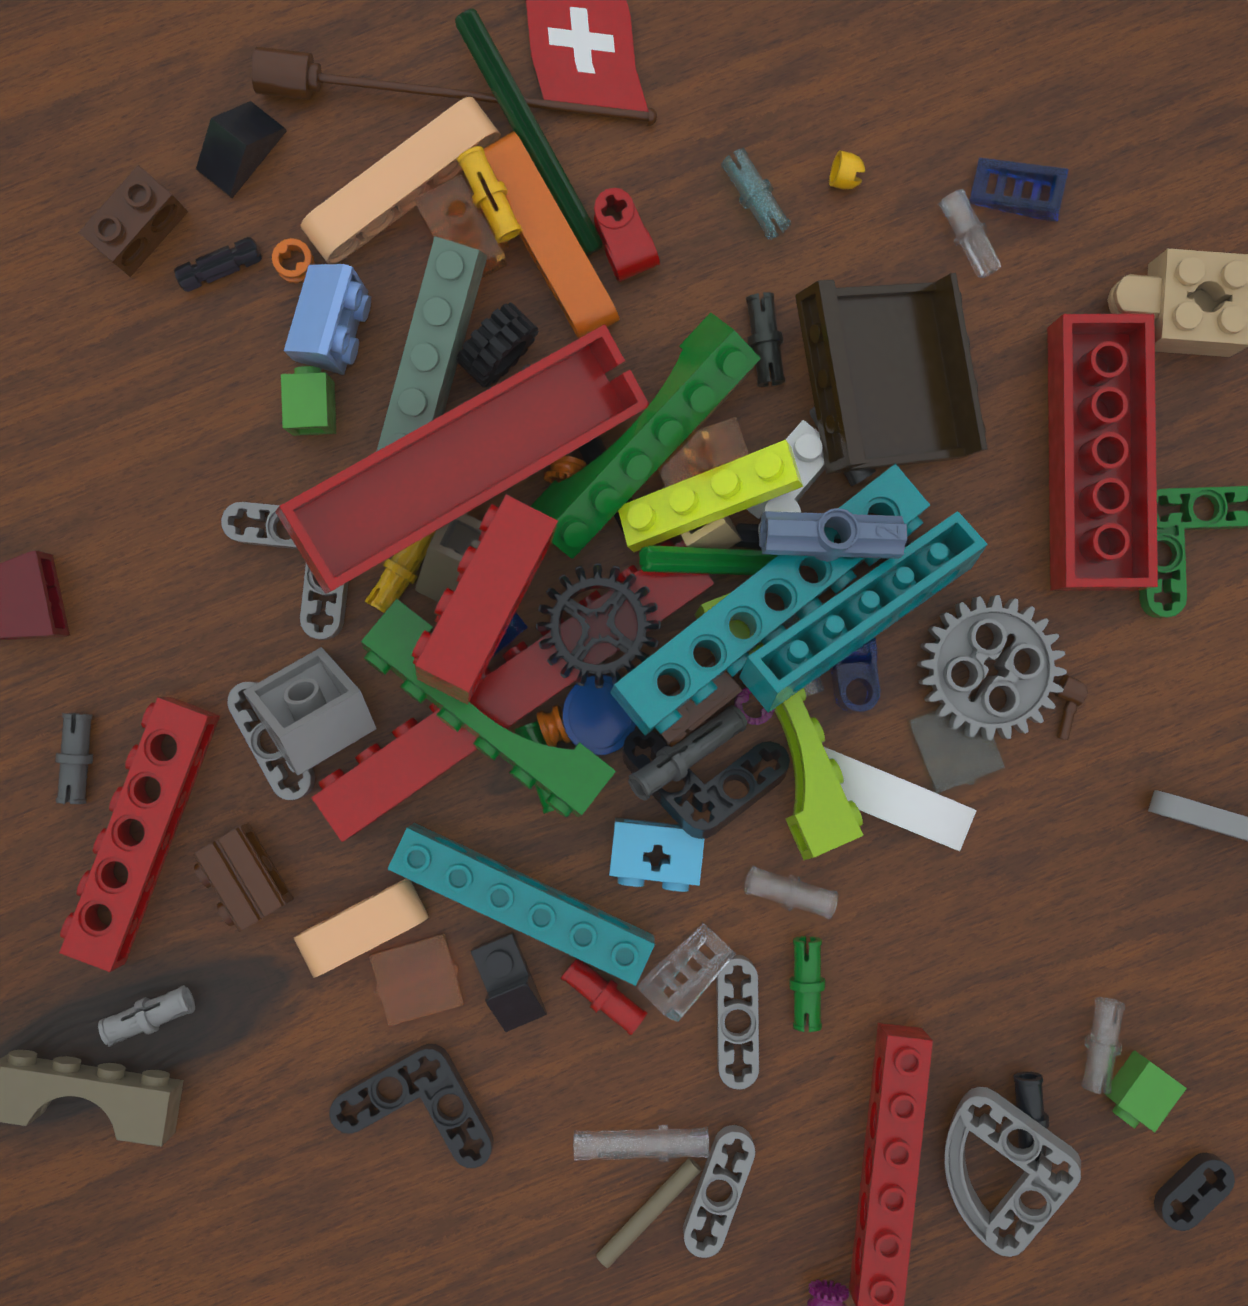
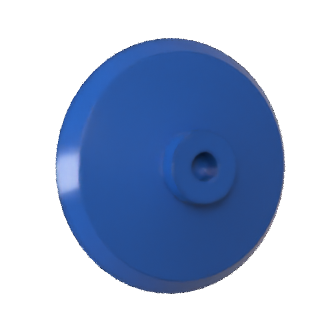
M595 675L587 677L584 686L576 684L567 695L563 707V725L569 739L575 746L580 742L595 755L610 754L622 748L625 738L636 727V724L611 695L610 692L614 683L612 677L603 675V688L595 687Z

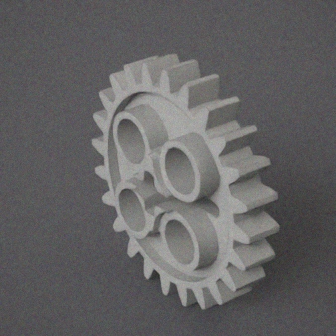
M1000 595L991 596L987 608L981 596L972 598L971 611L963 602L955 604L957 618L947 612L942 613L940 618L945 628L929 627V633L936 640L934 643H922L920 645L924 651L930 653L929 660L917 662V666L929 669V675L918 680L919 684L932 685L933 691L924 698L925 702L939 700L941 704L934 715L936 717H943L950 713L952 716L948 727L950 729H957L965 723V736L974 737L980 727L983 740H992L996 728L1002 739H1011V726L1019 733H1028L1026 719L1035 723H1042L1044 720L1038 709L1040 707L1046 709H1054L1056 707L1047 697L1049 692L1060 693L1064 690L1053 682L1054 676L1067 674V670L1056 667L1054 664V660L1063 657L1065 651H1052L1050 646L1059 638V635H1044L1042 631L1047 626L1049 620L1044 618L1033 622L1031 620L1035 611L1033 606L1026 607L1019 613L1018 599L1016 598L1009 599L1004 608H1002ZM981 625L988 626L993 633L994 640L988 649L982 648L976 641V632ZM1012 634L1014 641L1002 652L1001 650L1005 646L1007 636ZM1020 649L1024 650L1030 657V667L1023 674L1017 671L1014 666V656ZM997 659L994 663V668L999 671L998 674L985 677L989 671L988 667L984 665L985 660ZM958 662H962L968 667L970 676L968 682L961 687L957 686L951 677L952 668ZM981 683L982 685L978 689L976 699L973 702L969 701V694ZM997 686L1002 688L1006 694V704L999 711L994 710L989 703V695Z

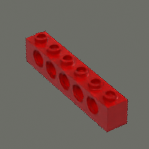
M157 697L156 702H152L147 707L141 723L142 727L145 728L139 745L133 746L126 760L125 768L129 772L123 787L117 788L110 801L109 811L113 812L107 829H102L93 846V853L97 854L91 870H87L78 884L77 895L81 896L75 912H71L62 926L60 937L64 938L59 952L60 954L108 972H112L126 963L220 715L173 697ZM167 735L173 737L177 743L176 754L171 759L163 754L161 748L162 741ZM150 777L155 778L161 787V793L157 800L151 799L146 793L145 786ZM134 819L138 820L144 827L145 833L141 842L133 839L130 834V824ZM116 862L122 863L127 868L128 879L125 884L115 878L114 866ZM100 904L108 907L112 914L110 925L104 924L98 917V907Z
M878 1023L849 1282V1291L855 1306H904L933 1046V1040L919 1027Z

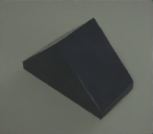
M252 101L244 103L210 119L196 170L230 198H233L287 131Z

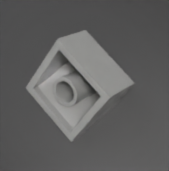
M322 647L243 691L275 746L297 775L318 765L323 760L377 729L360 689Z

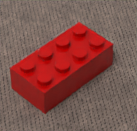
M507 494L499 507L493 504L490 505L479 527L481 534L478 539L480 541L478 548L469 546L458 565L457 572H459L457 582L459 584L455 591L447 587L436 606L434 614L437 615L435 619L437 625L434 631L430 633L424 630L414 647L411 656L414 657L413 664L415 665L417 680L468 705L552 544L558 520Z

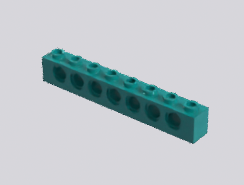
M894 464L839 508L857 515L874 513L885 516H902L904 523L907 524L908 537L924 523L919 516L930 504L901 469ZM824 527V533L828 540L833 543L835 539L841 540L836 530ZM778 555L615 683L610 692L611 695L645 736L654 728L662 734L682 718V715L678 712L679 708L691 699L696 706L718 689L713 682L726 671L731 677L735 676L743 669L749 652L761 643L763 645L767 644L787 630L784 624L797 615L801 620L820 607L823 603L818 597L829 588L835 594L841 591L857 577L852 570L863 561L870 567L881 558L839 557L834 561L826 562L814 556ZM809 566L814 569L818 575V583L805 581L800 575L799 567ZM766 593L779 595L784 602V610L775 611L769 608L765 602L764 595ZM732 620L743 621L749 627L750 637L747 639L735 637L730 631L729 622ZM699 647L709 649L714 654L715 666H700L694 659V649ZM663 675L674 677L680 685V694L676 696L663 694L658 688L657 679Z

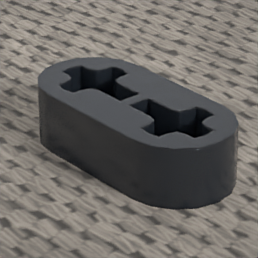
M1207 1152L1197 1154L1155 1194V1211L1174 1230L1186 1231L1192 1229L1230 1194L1235 1183L1232 1169L1214 1154ZM1208 1168L1214 1171V1175L1217 1177L1216 1182L1213 1184L1206 1181L1207 1179L1203 1174ZM1175 1199L1182 1202L1185 1208L1184 1212L1180 1215L1170 1205Z

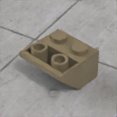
M464 514L436 530L428 546L415 591L439 602L447 587L455 591L459 584L457 582L459 572H457L458 565L469 546L478 548L480 544L478 539L481 534L479 527L482 521Z

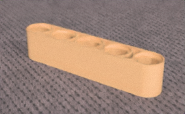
M473 97L463 98L313 209L303 219L301 229L328 264H336L350 256L461 173L463 169L457 162V158L461 153L476 146L484 148L500 139L501 133Z

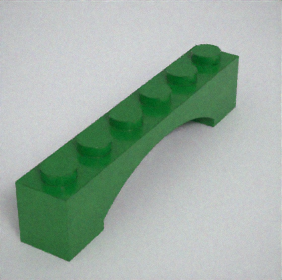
M711 312L680 344L679 347L682 349V352L672 372L655 398L631 427L586 467L561 482L554 480L530 506L558 520L552 543L571 559L587 545L761 359L733 328Z
M396 599L362 639L363 649L368 652L364 659L383 675H386L391 670L404 680L400 688L420 704L427 698L441 709L436 716L451 729L459 732L463 727L474 735L477 739L473 742V745L488 758L495 761L498 756L502 757L513 766L509 774L522 785L531 790L536 784L549 794L545 802L565 818L571 813L576 817L582 816L616 771L580 742L573 750L556 748L528 740L498 725L470 702L467 705L417 680L416 669L413 664L414 657L411 655L423 631L426 630L432 633L433 627Z

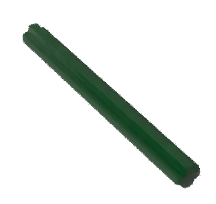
M473 8L462 12L455 18L458 31L509 124L522 141L586 256L592 255L602 248L601 237L479 14Z

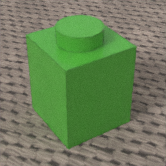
M314 366L294 368V374H281L283 429L292 436L336 434L335 382L326 372H321V368Z
M1134 1050L1103 1093L1116 1104L1112 1112L1135 1129L1141 1122L1150 1130L1156 1132L1187 1088Z

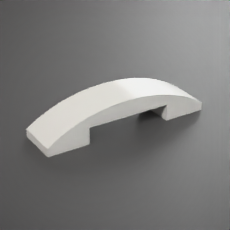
M824 747L828 758H833L842 771L844 783L841 784L847 800H852L859 810L955 850H961L977 810Z

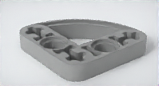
M976 1087L964 1095L952 1117L945 1146V1173L952 1199L969 1228L995 1253L1001 1256L1012 1257L1019 1255L1025 1250L1078 1186L1081 1180V1159L1079 1154L1070 1145L1001 1095L987 1087ZM987 1104L991 1107L989 1115L984 1113L980 1118L974 1115L975 1106L980 1108ZM1003 1117H1007L1001 1126L1000 1132L997 1133L995 1131L996 1123L1001 1124ZM1023 1129L1032 1135L1034 1143L1029 1148H1017L1009 1142L1007 1136L1012 1130ZM969 1131L1025 1171L991 1214L978 1198L968 1175L965 1161V1142ZM1042 1145L1046 1146L1045 1156L1040 1154ZM1062 1161L1068 1163V1173L1064 1170L1059 1171L1057 1174L1051 1171L1052 1162L1057 1165L1061 1164ZM1025 1191H1037L1045 1197L1046 1204L1040 1209H1030L1021 1202L1020 1196ZM1015 1213L1019 1218L1015 1227V1236L1008 1234L1004 1238L999 1235V1228L1006 1230L1014 1221Z

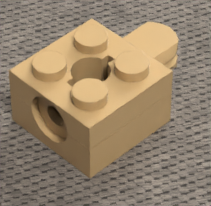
M1168 248L1148 264V276L1129 274L1113 286L1108 296L1109 309L1112 314H1154L1155 352L1231 357L1248 348V254Z

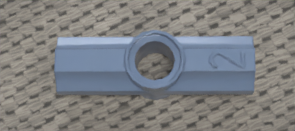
M840 508L830 509L825 513L765 511L761 516L759 529V546L762 549V554L814 556L826 562L834 561L839 557L899 559L904 555L907 542V524L904 523L902 516L857 515ZM824 527L836 530L840 535L841 543L837 544L828 540L824 533Z

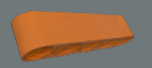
M513 131L484 147L485 156L498 182H504L508 190L506 198L518 224L523 229L519 236L577 338L583 337L604 324L606 327H609L619 321L618 312L516 132Z

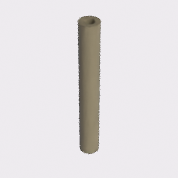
M689 1157L596 1254L597 1259L604 1267L609 1268L702 1171L692 1158Z

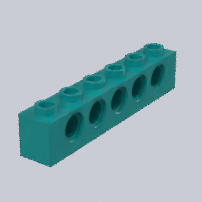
M958 511L906 546L904 555L901 558H889L749 655L739 678L769 713L970 570L988 544Z
M416 823L406 828L388 866V870L635 986L655 946L653 934Z

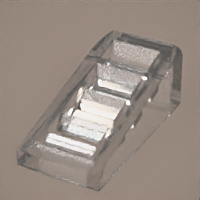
M703 923L650 971L637 988L664 1016L679 1022L736 953ZM703 943L716 954L711 960L699 950ZM692 957L702 966L698 972H695L687 964ZM679 972L688 979L683 985L675 978ZM667 986L675 992L670 997L663 992Z

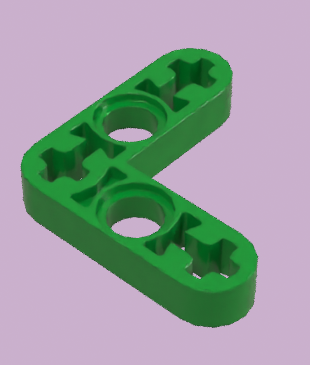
M1248 486L1167 488L1157 490V503L1160 501V505L1164 507L1180 505V513H1170L1161 516V519L1157 514V542H1164L1170 547L1172 552L1169 564L1165 567L1158 565V575L1172 572V578L1163 580V591L1166 594H1171L1172 602L1166 603L1163 610L1162 603L1154 601V594L1162 592V579H1158V587L1139 590L1140 604L1146 614L1154 618H1168L1176 616L1183 610L1187 601L1184 530L1247 528V511H1231L1227 513L1228 505L1248 501ZM1199 496L1206 497L1213 503L1214 514L1208 521L1201 520L1194 514L1193 505Z

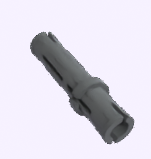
M730 705L723 712L697 728L674 746H664L657 752V758L628 776V782L632 791L640 799L647 800L652 794L672 780L677 782L683 779L688 773L687 769L714 752L739 732L746 730L747 720L744 714L736 706Z

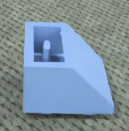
M316 264L308 266L284 348V352L293 361L342 375L345 374L347 364L352 365L354 363L359 348V339L355 338L359 322H365L368 318L371 296H368L367 288L352 266L345 264Z

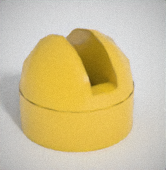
M839 150L832 163L829 185L843 190L853 189L860 185L862 179L856 177V172H865V165L862 159L853 153Z

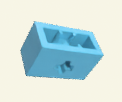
M615 818L609 876L618 877L617 883L625 886L643 887L645 880L662 882L663 889L687 892L689 891V885L700 886L705 839L691 837L679 824ZM654 845H661L663 853L669 855V859L660 860L659 866H652L650 858L643 856L644 852H652Z

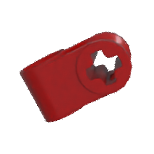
M609 188L601 192L595 200L594 224L602 239L605 254L617 281H624L660 265L654 242L648 230L644 227L630 195L619 188ZM613 207L616 213L621 212V220L615 221L612 216H606L607 208Z

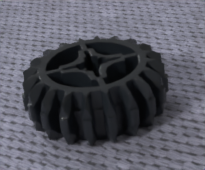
M596 563L593 567L594 578L586 579L582 566L575 568L579 582L573 585L566 575L560 576V583L566 589L562 595L555 589L548 588L546 594L557 602L554 608L546 604L539 605L538 611L544 615L551 616L550 622L537 623L536 629L541 632H551V638L543 639L539 642V646L541 649L555 646L557 652L547 659L551 666L557 664L562 658L567 662L561 670L560 675L567 678L573 669L576 668L580 670L577 677L578 685L584 686L588 673L595 674V687L603 688V674L611 673L612 681L615 684L621 680L617 670L625 667L629 673L635 669L631 663L635 657L641 662L649 658L646 653L640 651L643 644L656 648L659 641L655 638L647 637L646 630L660 629L661 622L657 620L646 621V614L654 613L658 610L657 603H649L642 606L640 600L645 598L650 590L647 586H644L634 594L630 590L637 579L634 574L631 573L627 576L622 584L617 581L620 575V568L618 566L612 567L608 579L602 578V566L600 563ZM591 589H607L614 592L597 609L586 608L573 600L580 593ZM625 600L632 606L637 619V635L634 642L624 636L615 626L616 614ZM612 606L613 609L608 614L606 624L611 633L618 637L619 640L617 641L609 635L602 638L599 633V639L591 638L589 643L584 646L590 637L588 634L591 627L586 623V619L578 613L582 612L589 618L592 615H596L598 619V614L605 615ZM564 611L572 615L582 626V635L571 653L566 648L561 636V618ZM599 643L612 644L625 653L618 660L607 664L594 665L583 662L588 652Z

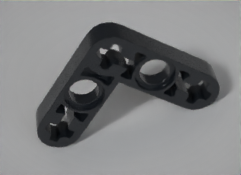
M637 729L625 738L623 762L631 773H634L651 762L644 754L635 756V747L637 745L641 749L651 748V760L657 758V752L668 745L654 731L649 732L645 736L640 729ZM772 741L762 742L754 746L706 784L689 768L687 769V775L682 779L685 784L682 790L671 793L661 788L652 796L691 837L698 839L709 838L784 780L790 763L789 754L779 743ZM762 758L767 762L772 759L776 760L775 770L770 766L766 767L758 774L756 781L753 774L758 771ZM732 780L740 781L746 786L748 794L741 799L730 798L724 792L723 785ZM691 793H695L690 804L687 799ZM693 806L701 813L706 810L710 811L709 822L704 819L693 820L695 811Z
M437 1044L422 1045L345 1088L336 1096L330 1107L329 1117L333 1126L343 1133L352 1134L420 1097L451 1154L460 1165L466 1168L480 1167L488 1161L493 1149L494 1138L488 1124L449 1054L443 1047ZM424 1056L429 1061L437 1059L440 1064L436 1069V1076H432L429 1071L418 1075L413 1082L417 1086L414 1089L409 1074L421 1067ZM403 1066H407L408 1073L402 1068ZM385 1077L398 1079L403 1088L402 1095L394 1100L384 1098L378 1089L379 1081ZM369 1093L371 1102L362 1107L357 1115V1120L352 1115L344 1117L341 1111L346 1105V1100L351 1106L363 1101ZM454 1094L462 1100L464 1105L463 1111L454 1117L446 1116L439 1108V1099L444 1095ZM469 1117L473 1120L468 1122L466 1128L470 1137L473 1140H478L479 1138L483 1140L479 1150L480 1153L478 1154L473 1149L466 1151L463 1149L466 1135L461 1127L455 1133L451 1130L461 1126Z

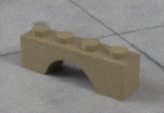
M13 1050L0 1058V1122L27 1126L46 1111L53 1099L75 1096L95 1103L106 1113L112 1123L116 1140L162 1147L176 1132L184 1080L170 1078V1073L162 1070H146L140 1074L125 1071V1066L116 1063L99 1064L98 1067L81 1065V1059L75 1057L61 1056L48 1060L37 1058V1053L34 1051Z

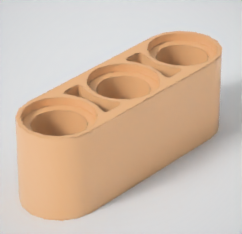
M406 878L308 928L293 938L313 978L419 925L427 920L429 915L411 880Z

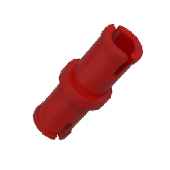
M577 958L560 978L590 1001V1008L597 1013L601 1010L615 1023L625 1029L630 1036L648 1014V1012L642 1010L617 989L618 983L612 978L607 981Z

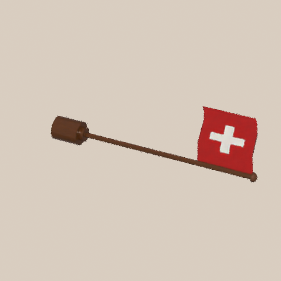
M525 0L531 60L543 98L524 97L529 107L648 121L647 126H651L656 122L657 113L650 107L648 111L636 70L631 15L626 0ZM256 47L253 54L252 84L256 94L310 100L313 91H320L321 83L455 99L473 97L476 101L499 104L493 93L322 73L320 63H314L312 53Z

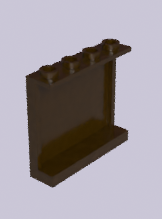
M950 273L936 282L840 288L835 287L834 280H818L795 295L820 440L822 442L826 474L891 467L894 464L902 466L961 459L988 449L985 437L986 429L982 420L978 398V384L974 376L970 353V339L966 331L962 295L959 291L956 273Z

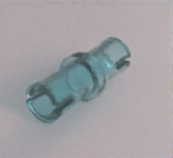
M744 148L738 149L733 153L742 169L739 170L730 155L723 160L721 167L726 171L740 193L739 202L743 208L750 209L764 231L765 237L768 240L773 239L779 235L770 219L773 218L782 233L790 227L791 221L786 217L772 195L773 186L770 181L762 179L748 157L747 151Z

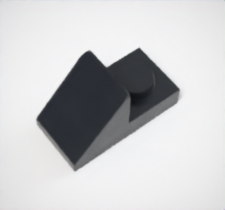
M513 931L472 948L471 954L488 992L485 998L486 1004L505 1032L547 1015V1011Z

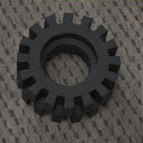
M511 302L502 305L500 310L497 308L493 311L489 319L485 318L481 322L482 326L471 333L472 337L465 341L462 346L463 349L457 355V363L483 388L489 387L491 383L497 382L500 376L503 377L508 373L511 366L514 367L520 356H523L528 351L527 347L533 344L539 332L538 327Z

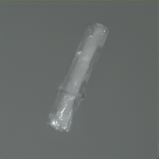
M659 1125V1129L574 1130V1161L660 1158L661 1163L669 1162V1158H709L708 1127L668 1129V1125Z

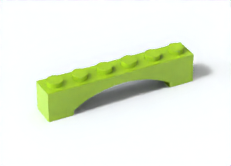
M730 593L701 604L694 614L696 619ZM732 620L729 622L730 631L735 637L740 639L750 637L749 627L743 621ZM762 643L759 644L756 648L749 652V655H751L764 645ZM804 688L774 709L788 741L795 775L794 812L792 816L785 818L803 860H807L864 835L859 827L863 825L861 813L852 800H847L841 784L844 783L842 771L833 758H828L822 742L825 741L823 729L815 717L810 718L803 703L806 700Z

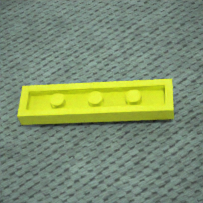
M783 440L625 503L618 512L627 547L633 552H637L642 547L655 545L803 487L792 448L787 440Z

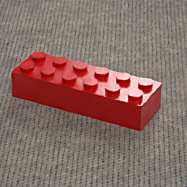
M1063 314L1047 327L1050 591H1139L1158 587L1154 314Z

